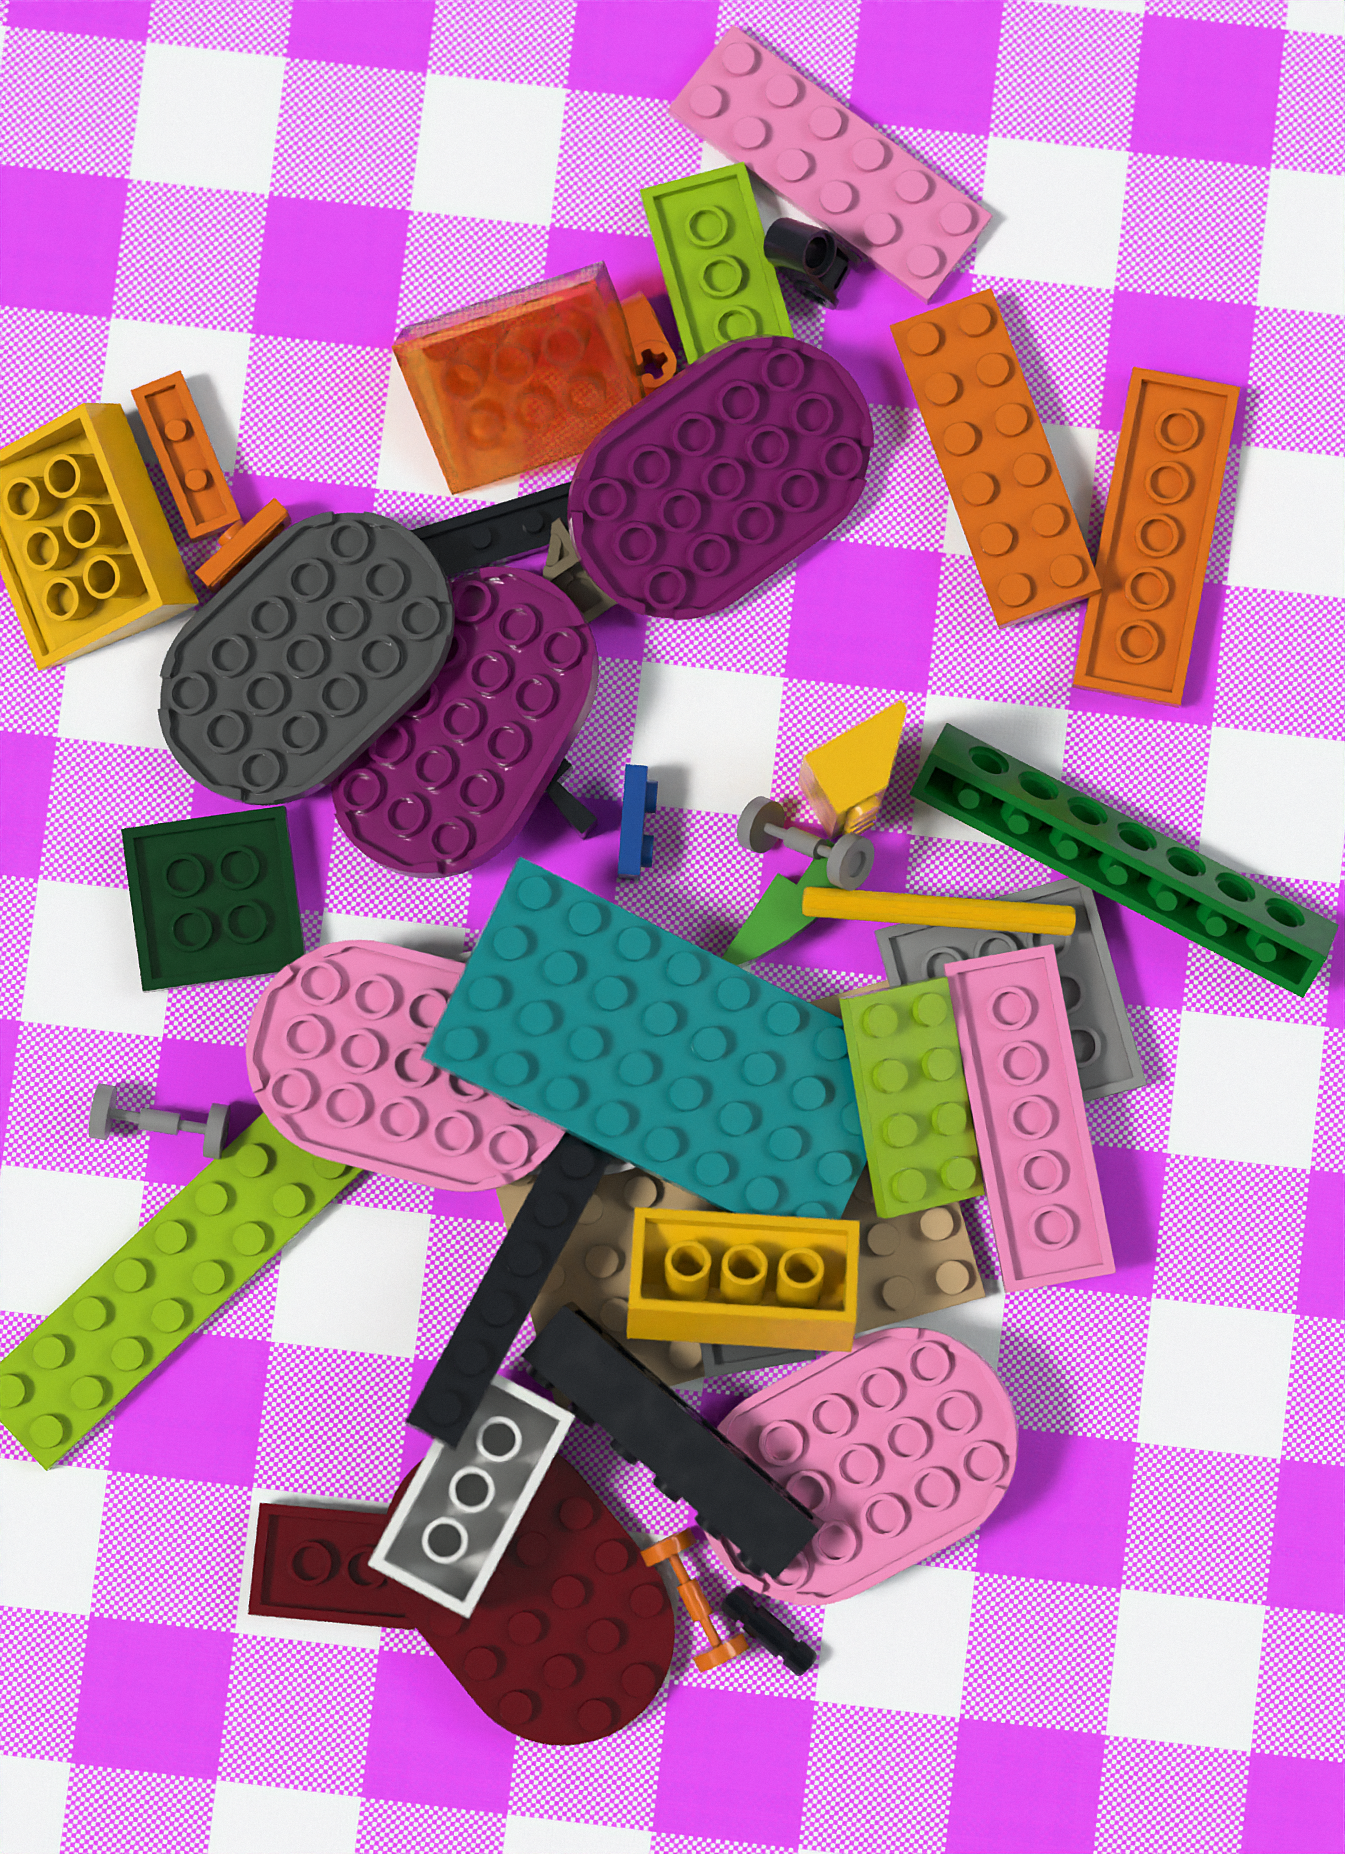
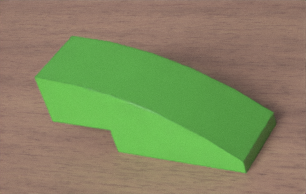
M827 839V846L833 848L835 844ZM828 858L813 859L797 885L780 873H777L725 951L722 959L740 968L746 967L785 946L814 924L820 917H807L802 913L804 889L810 886L843 889L831 884L828 880L826 872Z

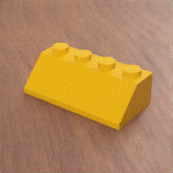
M902 699L803 755L798 786L830 840L840 834L855 833L860 835L875 825L873 821L877 819L875 815L879 813V808L882 806L881 802L888 785L908 710Z
M635 1207L627 1338L852 1352L857 1315L860 1221Z

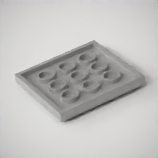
M1065 878L988 899L1072 906L1075 908L1076 924L1073 934L1069 936L902 923L874 931L890 987L937 976L945 977L943 965L947 963L1053 944L1084 1103L1147 1085L1093 891L1085 885L1071 878Z

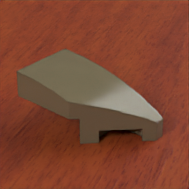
M558 518L552 522L551 539L542 577L561 589L580 609L589 624L618 603L606 595L587 575L574 551L569 528L561 518Z

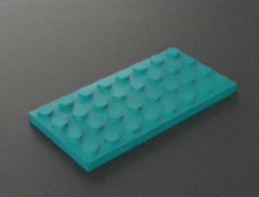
M521 856L516 860L420 1059L727 1213L840 1220L867 1162L843 1020Z

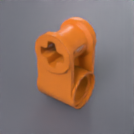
M641 290L593 316L606 346L613 357L618 360L633 389L640 397L645 398L679 373L675 354L663 334L655 312ZM653 363L657 369L662 368L663 376L654 379L650 373L646 374L645 366Z

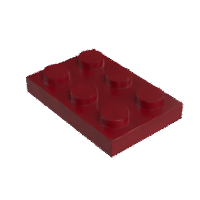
M259 1502L248 1615L415 1630V1626L398 1605L390 1589L386 1574L368 1565L382 1539L386 1514Z

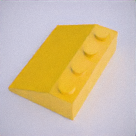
M82 403L0 449V573L38 671H45L157 626L199 604L121 403Z

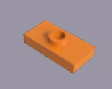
M274 497L246 525L242 520H239L229 527L218 540L221 548L195 572L200 582L212 594H217L291 524V517L288 511Z

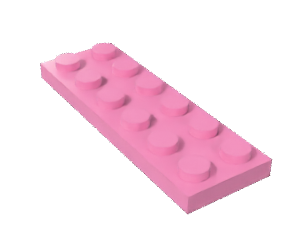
M734 24L668 108V115L736 164L744 161L748 174L821 228L831 232L836 239L926 305L992 220L993 215Z
M1050 944L944 964L943 970L945 977L948 978L973 1128L1004 1292L1010 1293L1116 1273L1054 945Z

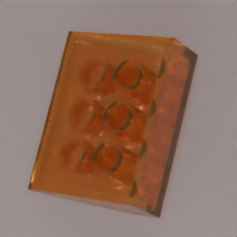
M604 260L405 326L391 346L451 495L584 453L593 439L607 425L646 397L624 311Z

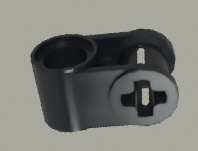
M782 217L774 221L764 238L763 249L768 262L792 282L793 287L802 296L827 309H836L839 304L837 294L851 270H858L862 263L861 259L853 251L842 245L831 232L788 217Z

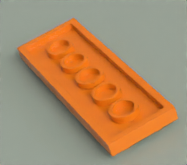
M992 287L889 325L999 630L1102 593V587Z
M1133 366L1094 564L1102 587V593L1089 597L1087 601L1072 679V688L1175 708L1180 707L1239 398V386Z

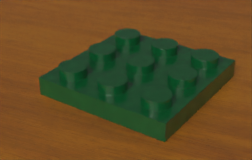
M284 805L121 829L141 984L144 993L276 975L284 967L306 954L287 810Z

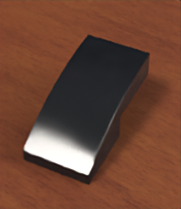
M564 758L545 792L568 825L584 840L598 826V820L562 786V783L574 772L572 764Z

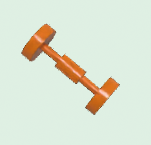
M687 1527L640 1551L647 1567L668 1558L680 1582V1585L676 1588L693 1622L699 1620L711 1644L709 1648L692 1657L699 1672L702 1673L729 1661L750 1647L742 1632L721 1641L709 1617L713 1613L697 1578L690 1579L678 1555L679 1552L697 1542L690 1527Z

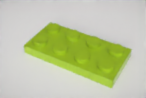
M744 161L639 189L688 366L715 347L741 337L770 334L794 338L775 268L764 255L765 233Z
M937 976L839 998L877 1217L888 1219L985 1195L948 978Z

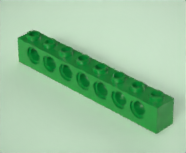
M949 723L945 724L909 793L912 797L1301 998H1304L1328 958L1339 926L1338 924Z

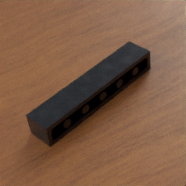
M573 1301L562 1306L520 1355L530 1364L526 1368V1372L539 1385L548 1391H552L554 1387H557L572 1401L568 1405V1409L576 1418L590 1428H594L598 1424L614 1438L610 1442V1446L619 1456L633 1466L639 1461L656 1475L652 1480L654 1486L675 1503L681 1498L698 1512L694 1517L696 1523L716 1540H720L723 1536L729 1539L741 1550L736 1555L738 1560L756 1576L762 1578L767 1573L776 1580L824 1524Z

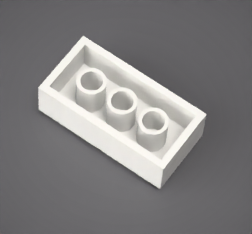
M496 1374L456 1450L453 1451L435 1440L433 1441L368 1565L469 1618L575 1415Z

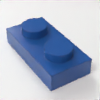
M626 764L618 861V879L640 881L641 867L652 868L654 835L644 834L645 813L656 814L658 781L648 780V766Z

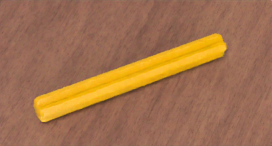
M811 886L805 888L802 895V913L807 917L1063 936L1072 935L1076 924L1075 908L1065 905L864 890L848 891L845 889Z

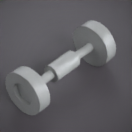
M759 796L751 800L744 808L737 825V839L742 847L760 854L770 850L778 839H782L785 847L816 860L826 857L828 858L826 872L829 882L848 891L857 889L868 877L874 862V846L869 839L855 833H847L831 848L827 846L825 839L796 827H790L788 830L784 829V809L780 803Z
M102 1083L97 1085L89 1119L90 1138L107 1140L114 1119L139 1123L138 1128L141 1130L177 1136L179 1130L205 1135L203 1157L221 1160L229 1131L230 1105L213 1103L210 1108L207 1124L181 1120V1114L150 1108L143 1107L141 1113L117 1109V1087Z

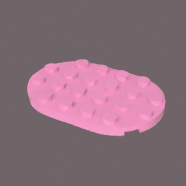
M358 939L344 940L317 947L318 949L303 955L290 965H287L273 978L260 996L254 1008L246 1038V1067L249 1082L262 1110L273 1126L289 1141L315 1156L452 1192H481L508 1185L532 1172L549 1157L565 1134V1131L420 1059L464 969L465 963L384 942Z
M895 1327L863 1335L853 1340L852 1352L832 1351L745 1399L717 1427L721 1433L824 1522L821 1528L776 1580L767 1573L760 1578L749 1571L736 1557L741 1550L725 1536L720 1540H716L706 1532L705 1535L715 1554L727 1570L739 1581L759 1594L763 1593L775 1599L802 1606L832 1604L860 1594L967 1536L984 1523L998 1507L1011 1484L1019 1449L1017 1418L1008 1391L998 1374L981 1355L965 1343L949 1335L916 1327Z

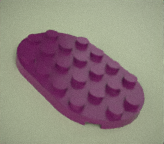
M770 334L752 335L728 341L707 352L613 420L593 439L582 455L574 472L569 490L567 520L571 542L583 569L606 595L623 607L641 615L688 620L703 617L728 607L828 535L848 516L856 505L867 482L864 478L869 464L870 450L874 448L872 419L863 393L850 373L837 360L817 347L798 339Z
M512 567L479 568L480 572L470 574L454 581L448 578L453 595L455 624L450 651L438 677L417 702L339 776L328 784L331 786L333 803L336 810L334 815L341 829L354 846L380 866L408 877L436 879L465 873L491 860L513 841L526 824L583 727L592 708L598 686L599 658L592 630L580 609L555 584L537 574Z

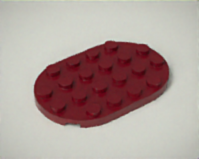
M557 1452L469 1618L386 1575L390 1589L402 1611L474 1702L495 1723L523 1739L547 1745L569 1746L597 1741L621 1730L635 1720L652 1702L660 1690L671 1664L675 1644V1623L671 1600L665 1584L653 1565L647 1567L640 1553L642 1550L581 1474ZM424 1458L411 1469L396 1490L385 1517L382 1537Z

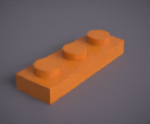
M181 370L130 390L191 541L195 543L227 530L237 521L242 520Z

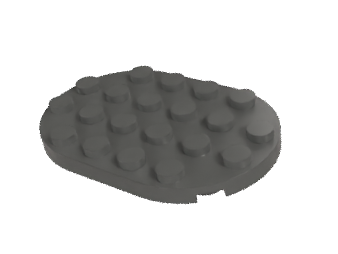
M333 511L321 513L306 518L279 534L183 626L167 651L160 672V677L163 679L160 692V709L157 710L162 734L168 748L180 766L194 780L214 793L232 801L249 805L264 806L293 802L317 792L332 782L422 697L438 677L445 664L453 639L455 609L449 581L438 559L406 527L390 518L366 511L364 513L349 512L335 514Z

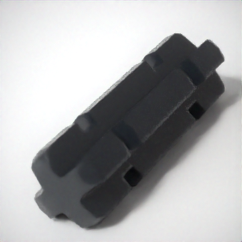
M737 1586L733 1588L721 1602L722 1612L735 1623L738 1620L744 1624L742 1629L774 1657L780 1655L784 1659L782 1664L795 1675L802 1676L816 1661V1652L802 1639L799 1642L794 1639L795 1633L762 1605L757 1607L753 1603L755 1599L742 1587Z

